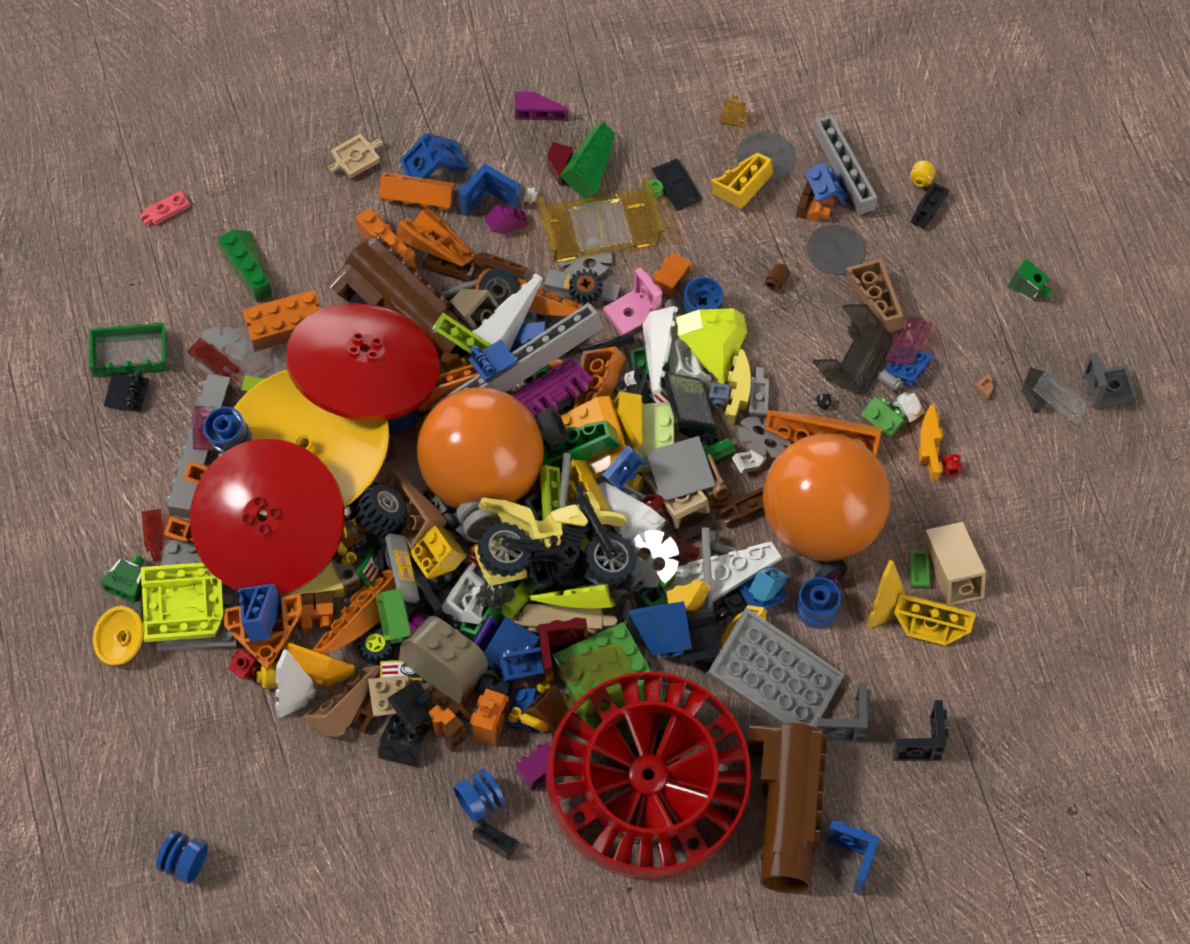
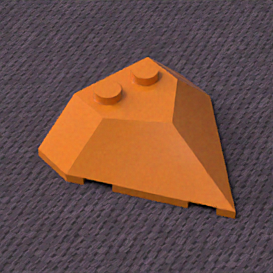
M301 594L281 597L282 606H280L269 639L250 642L241 622V606L223 609L224 626L269 670L303 613Z

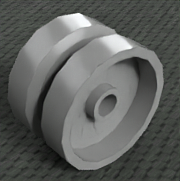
M480 502L460 504L456 513L466 537L472 542H479L488 527H493L496 523L503 524L498 514L480 510Z

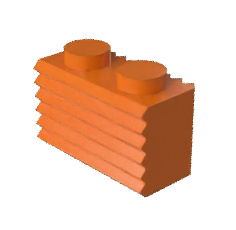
M672 253L670 257L664 259L662 268L654 272L652 277L655 286L658 285L663 293L672 297L690 273L692 262Z

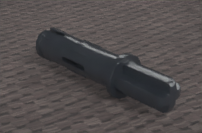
M632 333L617 337L614 335L610 339L580 346L579 350L582 357L583 351L615 346L619 349V347L634 344L635 339Z

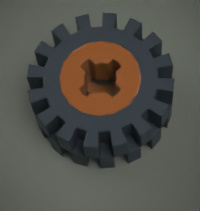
M582 269L583 272L578 270L576 271L577 275L573 274L569 280V290L574 301L577 299L579 304L582 301L583 305H586V302L592 304L593 300L597 302L603 291L600 275L598 276L596 271L592 273V269H589L588 272H586V269Z

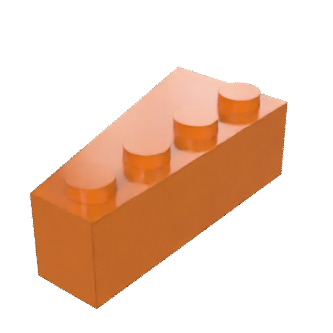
M616 346L583 351L580 366L593 378V381L588 384L589 390L586 392L577 385L580 396L575 398L574 408L596 397H611L626 359Z

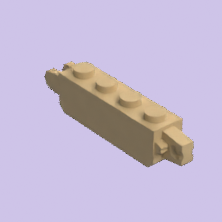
M527 604L523 607V612H518L513 618H509L535 635L539 634V624L551 623L554 620L568 621L575 617L586 618L588 638L618 623L615 616L602 615L600 608H571L540 604Z

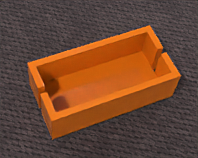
M315 289L242 310L254 352L288 343L296 326L307 316L321 310Z

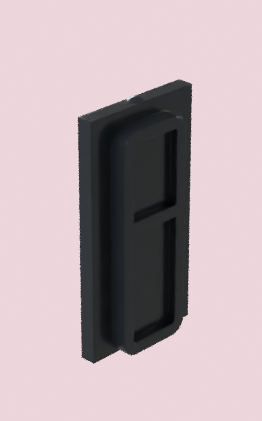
M678 158L652 168V172L657 180L663 184V190L676 211L702 201L700 194Z

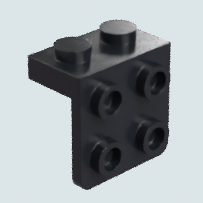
M392 716L380 738L378 758L417 767L421 746L429 731V725L423 723L409 732L400 717Z

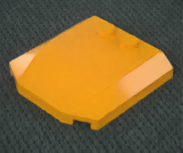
M609 396L596 397L560 416L567 430L569 427L579 428L583 427L584 424L607 420L617 429L620 446L586 461L594 479L603 476L602 474L626 447L614 403Z

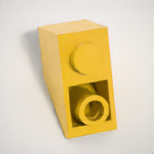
M693 580L691 584L685 586H675L672 590L667 591L668 604L684 601L686 612L698 610L711 590V586L702 580Z

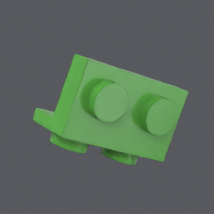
M874 397L861 415L874 426L882 428V432L891 438L902 424H906L907 420L903 418L905 414L897 408L893 410L890 407L891 403L884 397H881V399Z

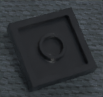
M418 680L387 698L409 732L432 719L429 716V711L435 707L431 701L434 696L430 691L425 692Z

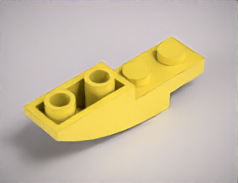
M740 349L738 356H734L732 363L734 370L729 372L727 382H730L729 390H732L730 395L732 403L727 405L725 415L728 416L727 423L735 425L739 409L747 411L749 403L751 374L746 354L742 349Z

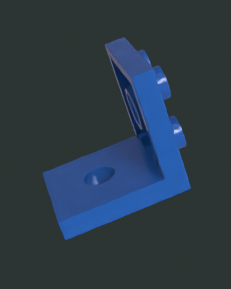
M426 133L400 159L406 175L428 179L439 167L463 173L469 169L466 158L462 154L457 141Z
M486 163L470 176L467 184L461 186L458 192L460 213L464 216L469 214L487 192L514 208H518L521 204L520 183Z
M626 445L625 449L602 475L623 492L624 484L629 479L633 480L637 475L635 473L641 464L645 466L647 462L630 446Z
M832 820L826 842L864 855L852 892L861 895L880 837L869 834L865 829L850 827L843 821L836 822Z

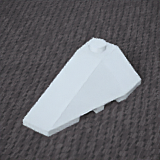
M605 481L598 485L611 512L620 513L627 517L626 524L624 525L625 539L627 538L631 542L634 537L639 535L646 543L645 531H661L665 519L651 507Z
M284 649L276 667V683L278 687L275 697H279V702L275 704V711L277 717L280 718L306 707L309 700H313L316 691L311 678L289 651Z

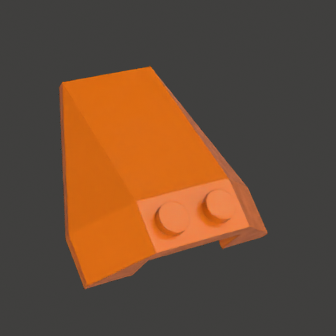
M429 208L422 210L414 222L407 217L401 220L398 225L396 235L407 245L461 267L474 260L475 254L442 218Z

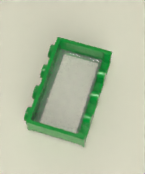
M154 322L144 325H117L114 327L89 329V364L92 377L112 376L113 373L123 375L135 374L136 371L142 373L168 371L165 323Z

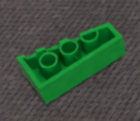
M603 121L589 131L560 175L584 200L598 193L616 134Z
M607 420L584 424L583 427L579 428L569 427L567 430L568 439L554 447L543 437L544 457L542 466L558 467L560 472H562L563 453L571 454L570 462L572 459L587 461L619 447L620 441L617 429Z

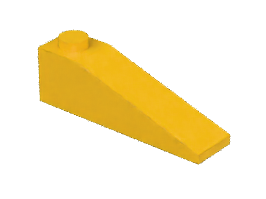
M892 560L888 562L877 591L878 594L873 604L874 611H871L867 624L870 628L896 619L894 610L899 593L905 594L894 561Z

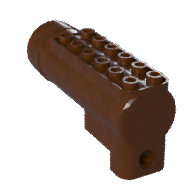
M372 235L369 239L360 243L350 253L345 261V265L327 283L337 295L348 302L358 293L368 304L390 309L416 323L432 340L439 358L444 353H457L459 358H463L469 353L433 329L438 318L444 313L472 331L452 310L454 306L441 296L442 294L432 287L422 275L416 272V269L407 263L379 235L376 237Z
M786 723L779 726L749 724V756H763L761 788L762 794L767 795L760 884L766 889L781 893L808 891L811 888L815 849H819L820 846L819 835L823 805L822 794L824 791L827 733H823V729H817L801 723Z

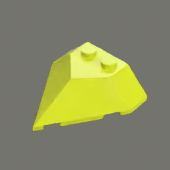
M734 308L705 309L676 317L674 321L678 338L691 348L690 351L709 373L712 372L718 379L717 382L724 384L732 368L734 356H737L747 334L744 314Z

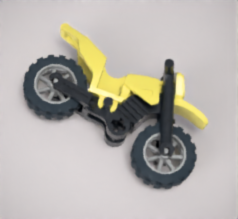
M581 485L576 487V494L574 496L576 500H573L570 506L552 511L542 521L535 520L530 508L506 500L482 498L479 503L480 510L498 514L503 523H496L493 527L487 528L479 541L477 550L478 555H480L479 560L481 564H484V568L487 571H492L494 575H501L500 577H506L507 575H510V577L515 576L517 572L523 571L528 562L552 561L555 563L558 571L568 573L573 569L579 557L581 541L586 536L589 542L584 550V557L582 559L583 564H585L584 569L586 573L588 572L590 574L589 577L592 580H597L599 584L604 583L608 584V586L615 584L616 586L621 582L624 583L631 576L637 564V553L634 552L635 547L631 546L629 539L623 538V535L619 533L617 535L614 532L606 533L607 530L602 526V524L624 526L627 517L616 512L600 511V504L593 493H584V487ZM495 540L500 547L491 546V543ZM622 557L624 563L616 559ZM613 564H615V565H617V566H619V567H621V568L618 569V570H615Z

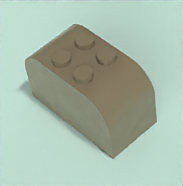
M429 616L411 633V636H408L401 643L399 661L404 662L417 675L429 684H433L436 689L444 695L447 694L459 704H463L480 687L484 673L487 674L488 660L483 651L475 643L438 617Z

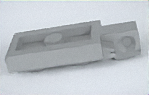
M756 367L755 377H751L749 416L767 417L769 380L764 378V368Z

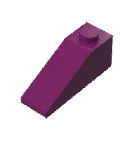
M515 91V119L568 121V107L535 92Z

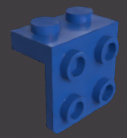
M822 162L805 171L819 203L836 195L844 206L847 205L846 198L848 196L844 188H841L840 184L842 182L831 166L828 167L825 162Z

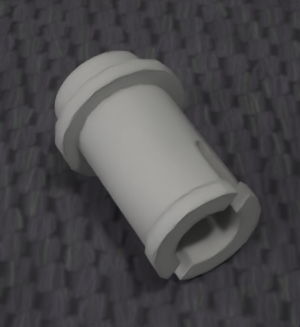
M883 370L878 376V380L889 386L892 391L895 390L897 392L903 385L901 378L894 377L886 370Z

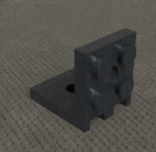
M460 574L453 577L450 582H444L432 589L423 575L416 578L419 598L428 616H435L444 621L445 612L442 611L441 605L460 579Z
M934 700L930 713L931 738H897L892 753L893 761L942 760L941 755L944 754L946 738L949 735L948 726L944 724V719H947V708L943 707V700Z

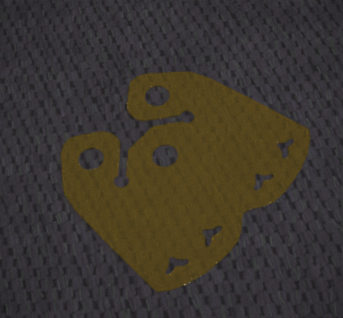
M613 643L573 656L562 667L559 677L568 684H575L580 678L583 668H587L588 671L585 672L581 680L583 691L587 693L593 689L589 685L591 680H596L599 685L609 679L628 674L630 663L624 650L617 643ZM614 649H616V652L620 655L613 654L615 651ZM621 662H623L622 666L624 667V669L619 667ZM568 669L575 670L573 677L567 675ZM620 683L605 688L618 709L626 706ZM579 692L573 693L567 702L568 709L583 694ZM587 700L583 703L582 707H578L574 711L583 717H597ZM606 703L598 705L602 711L609 710V706Z

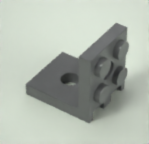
M1098 352L1090 353L1082 377L1086 379L1088 385L1086 389L1093 401L1092 408L1135 402L1137 394L1128 366L1103 369ZM1109 384H1116L1118 386V389L1110 388Z
M859 682L855 696V720L818 718L817 729H823V733H827V742L864 743L866 729L869 728V721L871 720V709H869L871 690H867V682Z

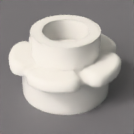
M527 187L524 202L529 204L536 202L538 192L535 191V187Z

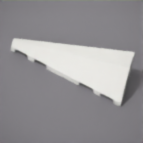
M534 274L527 284H523L516 294H512L494 311V314L489 319H485L482 325L472 332L491 345L501 339L510 351L543 278Z
M669 299L665 303V308L674 306L676 304L675 301ZM676 313V314L674 315V317L672 318V320L674 321V319H675L676 317L681 316V314H677V313ZM676 326L671 327L670 373L698 378L703 383L711 381V375L706 374L704 366L690 351L691 348L678 338Z
M675 306L650 312L642 324L652 393L658 395L662 391L661 378L665 376L662 367L668 361L672 341L671 327L675 326V321L672 318L678 311V307Z
M472 561L441 606L442 611L453 615L457 621L479 624L482 621V609L485 607L484 598L489 584L483 573Z

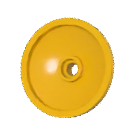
M116 606L107 610L100 617L93 633V646L96 655L101 661L110 665H122L136 655L142 644L144 633L142 620L137 612L125 606Z

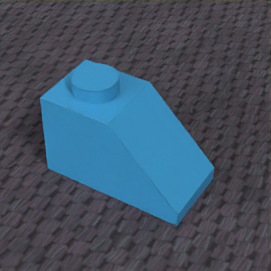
M776 567L760 570L749 592L759 601L771 600L789 580L790 576Z

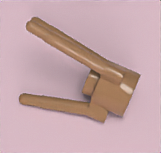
M709 454L708 458L717 479H714L716 486L704 490L710 497L714 495L716 499H722L728 494L729 490L722 480L711 454Z

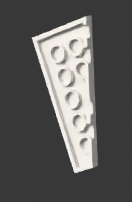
M771 541L748 547L745 550L731 551L726 555L711 557L713 602L756 576L758 571L767 569L782 560L781 555ZM703 559L688 562L686 565L677 567L675 581L669 588L663 590L666 597L667 591L672 590L675 586H685L691 584L693 580L704 581ZM705 600L703 601L699 609L705 607Z

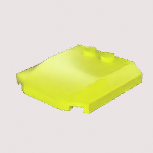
M203 563L141 567L144 642L215 637L224 619L222 582L220 579L216 578Z

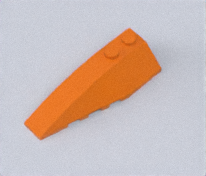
M381 569L372 585L364 583L351 597V605L342 609V617L334 620L331 624L332 630L322 636L312 651L325 655L343 647L374 627L380 621L375 594L397 589L393 572Z

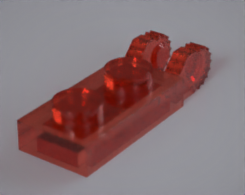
M201 338L188 349L190 356L216 375L231 379V376L223 370L224 366L235 374L239 372V368L229 361L228 357Z

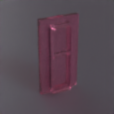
M917 317L904 319V329L898 331L884 359L885 362L913 365L932 326V321H925L924 318Z

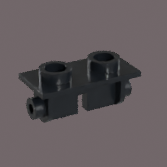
M684 427L679 429L680 432L689 438L699 436L702 446H712L713 442L716 443L719 439L717 433L713 431L710 433Z

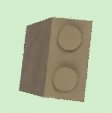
M461 289L450 301L472 331L477 330L482 325V322L485 319H489L499 307V304L489 290Z

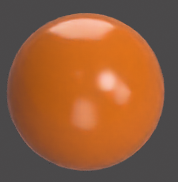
M485 387L464 389L440 401L426 417L420 430L417 444L418 464L426 484L441 501L455 509H458L460 504L480 502L482 498L517 503L530 491L536 482L544 457L543 437L538 423L530 410L510 394Z
M839 434L811 435L789 445L772 463L765 478L763 488L764 512L775 536L796 554L817 561L846 559L867 548L882 531L889 516L891 505V488L881 462L866 446L850 437Z

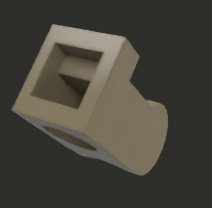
M341 555L332 559V563L342 582L346 595L358 590L361 587V583L352 563L350 562L348 565L342 564L341 559L343 556Z

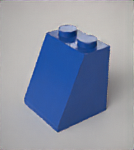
M684 601L629 610L631 619L652 655L660 654V657L664 658L670 657L672 654L673 656L685 654L684 650L692 649Z

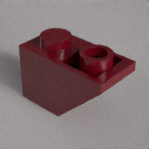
M552 142L547 154V167L558 185L562 186L564 180L560 175L573 157V147Z

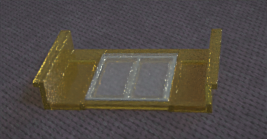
M650 178L642 179V189L546 205L543 196L536 197L554 262L619 249L661 243V233L665 232Z

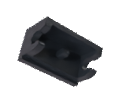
M483 819L480 820V826L478 828L475 827L472 831L473 840L507 860L519 844L517 839L509 837L486 823Z

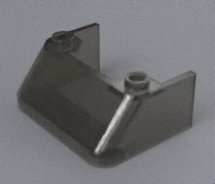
M867 304L843 305L842 308L852 319L848 326V334L853 340L842 363L838 359H814L813 364L828 382L856 394H866L892 346V336Z

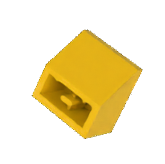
M435 524L410 551V554L428 579L455 570L467 556L451 532Z

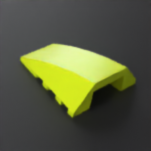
M608 584L578 586L565 591L564 589L553 590L530 596L531 600L571 608H612L617 605L613 600L615 588L613 585L609 586L611 588L609 592Z

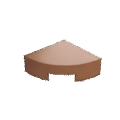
M989 374L974 385V388L987 400L993 391V380Z

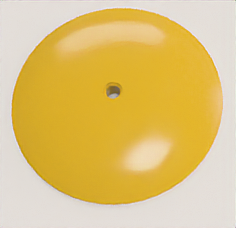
M287 369L273 374L255 385L234 407V409L240 412L252 432V440L280 439L302 447L308 445L306 449L319 457L333 473L342 493L344 508L355 501L371 485L386 457L389 441L388 420H353L334 415L319 408L299 392L293 384ZM264 510L258 514L261 517L267 518V512Z

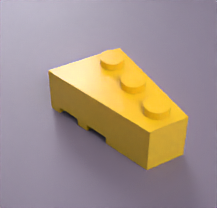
M758 152L740 162L739 166L735 169H729L720 178L712 179V194L742 209L773 175L772 159Z
M572 459L570 462L567 506H570L571 502L576 500L574 497L576 487L581 485L584 487V493H593L600 504V511L611 512L586 461Z

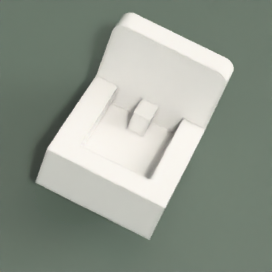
M905 392L896 398L897 401L893 403L894 407H899L901 412L905 414L904 417L908 423L925 413L915 393L907 394Z
M750 450L737 453L732 459L742 474L759 470L767 458Z

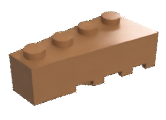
M882 258L847 267V281L885 333L904 329L903 314Z

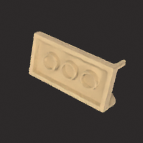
M638 472L640 476L644 477V481L655 495H660L653 473ZM701 490L666 500L663 503V506L673 518L675 529L679 528L681 518L692 512L705 514L710 512L708 499Z

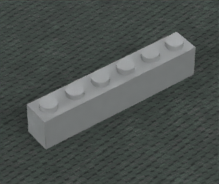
M832 114L816 119L814 134L835 173L838 174L842 182L841 184L858 215L875 210L877 196Z

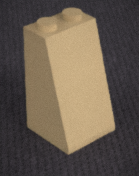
M960 522L926 530L925 544L929 551L945 604L956 605L983 599L986 571L964 523Z

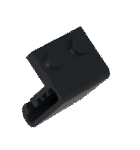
M710 607L686 612L692 649L684 650L685 654L680 655L681 664L686 663L687 666L699 664L698 660L706 659V662L715 661L722 647L714 608Z

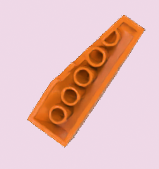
M490 267L479 275L475 290L479 289L480 279L491 269ZM517 278L520 281V288L523 284L528 283L524 279ZM495 285L496 290L502 293V286ZM539 287L529 310H536V314L569 316L581 308L582 305L569 299H563L562 301L558 294L553 292L544 293L542 291L543 288Z
M768 410L765 430L794 442L807 436L826 433L850 437L866 446L876 457L882 434V428L828 417Z

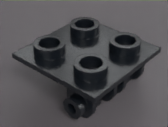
M136 371L132 376L113 373L104 406L141 412L150 379L144 378L142 376L143 373Z

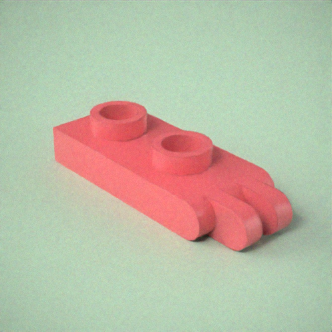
M180 190L147 207L145 212L140 215V218L146 226L152 223L157 225L190 208V203Z

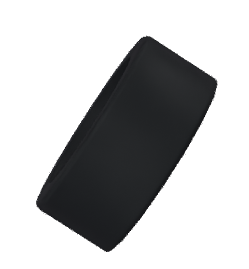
M550 407L537 414L539 429L551 446L554 447L568 439L565 424L554 408Z

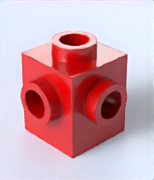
M240 648L233 654L232 662L227 669L242 680H251L252 676L256 675V671L260 670L261 663L247 649Z

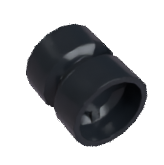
M484 673L478 698L480 695H484L486 689L509 697L512 681L505 682L502 677L498 680L496 676Z

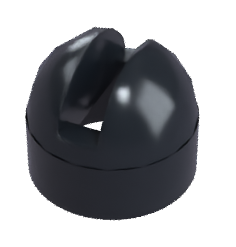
M817 395V405L821 409H827L832 402L831 395Z

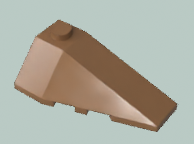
M393 471L386 485H390L394 490H397L400 496L402 495L404 498L403 501L407 504L408 513L406 514V519L401 523V535L405 536L406 543L410 550H412L434 524L444 528L447 521L440 511L398 471Z
M364 667L346 681L347 686L332 691L330 693L332 697L324 703L322 701L316 703L302 717L303 720L325 736L339 737L343 735L346 731L345 729L354 719L369 690L368 679L375 678L379 669L377 667Z

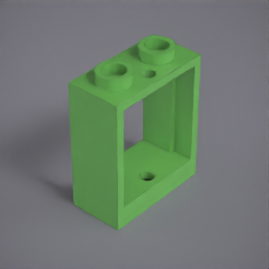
M401 588L376 593L375 597L384 639L390 640L391 643L404 641L406 636H411Z

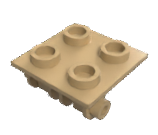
M408 675L368 679L373 716L398 715L387 698L409 685Z

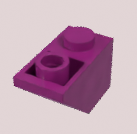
M497 204L485 217L491 232L500 234L509 233L529 224L524 210Z
M548 742L535 747L532 754L527 758L526 756L522 757L516 764V774L531 791L545 781V767L550 747Z

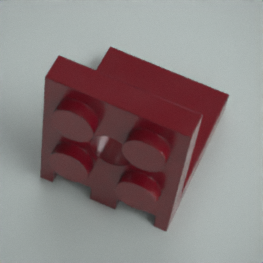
M575 617L568 621L554 620L551 623L538 625L546 685L554 684L550 647L576 644L587 639L586 618Z

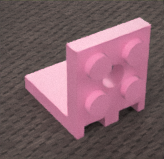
M640 267L634 270V290L603 307V312L621 335L633 333L643 327L642 324L650 312L661 309L662 291L658 285L655 286L649 273L644 272ZM626 311H631L634 315L631 317H627L624 315V313Z

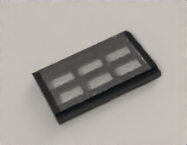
M665 373L662 380L676 425L710 433L712 431L716 432L717 426L703 382L698 378Z

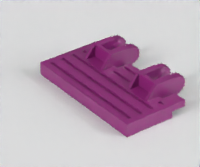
M569 357L512 393L511 396L522 402L535 418L538 414L536 411L540 413L546 410L544 407L546 405L549 408L552 407L558 410L557 403L569 396L567 392L575 398L580 396L579 391L576 389L577 385L584 392L588 391V384L593 381V378L572 357Z

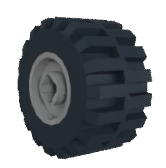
M379 482L372 483L354 502V512L357 514L356 518L360 521V524L367 531H371L372 534H378L379 536L392 533L406 519L408 509L402 495L400 496L397 490L383 482L381 484Z

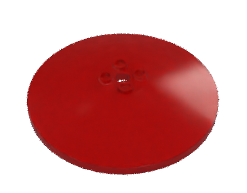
M339 304L312 313L296 326L288 340L286 349L288 374L299 392L319 408L334 415L353 420H388L412 412L431 396L437 384L440 370L437 350L432 340L421 327L395 311L370 304ZM361 349H366L368 352H363Z
M280 439L251 440L234 446L220 455L207 468L198 482L190 509V529L195 549L203 564L216 578L237 591L241 588L274 583L279 595L304 587L326 569L340 545L345 523L342 493L338 482L327 465L306 448ZM264 510L267 512V519L261 522L258 519V514Z

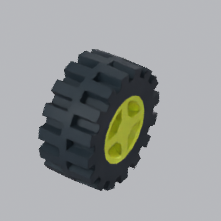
M373 627V630H368L358 638V650L361 658L365 659L366 663L371 662V665H375V663L380 665V661H388V658L392 657L394 643L384 639L382 627L380 629Z

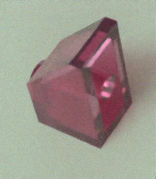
M195 406L192 411L193 449H213V446L204 434L203 425L206 417L215 410V406Z

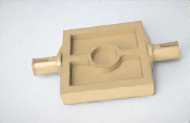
M361 134L330 150L336 163L327 167L329 172L332 173L341 169L350 179L380 163V157L375 152V148L383 145V142L378 138L370 143Z

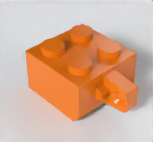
M486 689L484 695L479 696L477 713L473 712L471 716V732H473V740L496 747L509 714V697Z

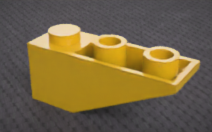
M620 391L614 401V407L625 439L629 446L637 452L644 443V435H642L644 427L642 395Z

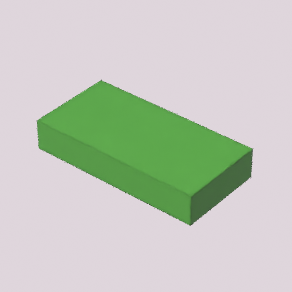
M909 550L910 589H930L929 551Z

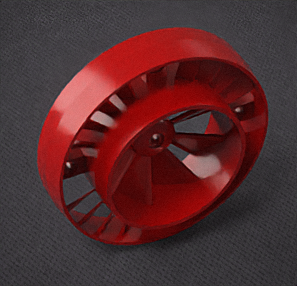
M646 671L629 673L609 679L594 687L577 700L564 715L552 737L545 767L546 794L551 812L559 829L568 842L590 862L611 873L635 879L668 878L688 872L705 863L726 844L735 832L746 810L751 786L749 753L736 720L721 701L708 690L688 679L673 674ZM638 680H644L645 701L641 702ZM668 682L665 701L660 702L661 683ZM619 683L626 702V706L618 709L605 689ZM684 689H687L691 693L682 709L678 707V703ZM586 700L601 722L596 729L573 713ZM705 701L722 715V717L706 727L694 717ZM606 703L609 706V710L602 711L598 705ZM667 717L669 721L657 753L653 755L661 718ZM622 718H625L639 754L637 758L615 725ZM565 729L588 741V744H583L562 735L561 732ZM719 729L721 736L714 737L711 730ZM734 734L739 746L717 753L715 746ZM699 745L703 747V749L669 766H666L668 763L674 761L675 759L679 758L680 756L684 755L685 753L689 752ZM593 750L629 767V770L626 771L590 762L591 751ZM557 752L582 758V762L554 758V755ZM744 762L745 771H719V764ZM650 771L653 774V779L646 780L643 777V772ZM580 776V780L554 783V777ZM669 782H673V783H677V784L689 786V787H692V788L704 790V791H707V794H706V793H703V792L696 791V790H692V789H689V788H685V787H682V786H679V785H675V784H672V783H669ZM719 782L745 786L744 794L739 795L717 790V784ZM629 784V788L606 802L602 803L598 795ZM582 794L585 802L564 814L559 801ZM658 794L660 795L664 804L666 805L675 822L677 823L676 825H674L672 820L670 819L666 809L664 808L660 798L658 797ZM642 796L636 826L630 825L639 798ZM712 799L739 810L736 818L734 819L709 806ZM581 814L584 817V822L576 823L573 816ZM703 815L726 832L709 849L694 827ZM597 821L605 829L593 845L590 846L577 832ZM615 838H621L614 858L607 857L606 855ZM676 839L689 859L688 861L680 864L677 863L671 840ZM694 840L698 844V848L695 850L690 849L687 842ZM634 843L640 844L637 866L629 865ZM652 844H659L662 867L655 868L653 866Z

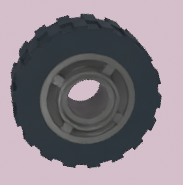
M500 267L487 271L478 284V290H489L499 306L521 288L517 275L513 271L507 270V268ZM495 285L502 286L503 292H498Z

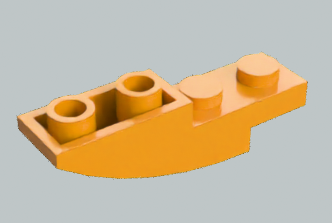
M934 404L929 406L924 417L918 445L920 466L928 465L931 482L939 481L940 473H943L942 462L938 461L940 440L943 439V430L939 428L940 416L939 412L935 411Z

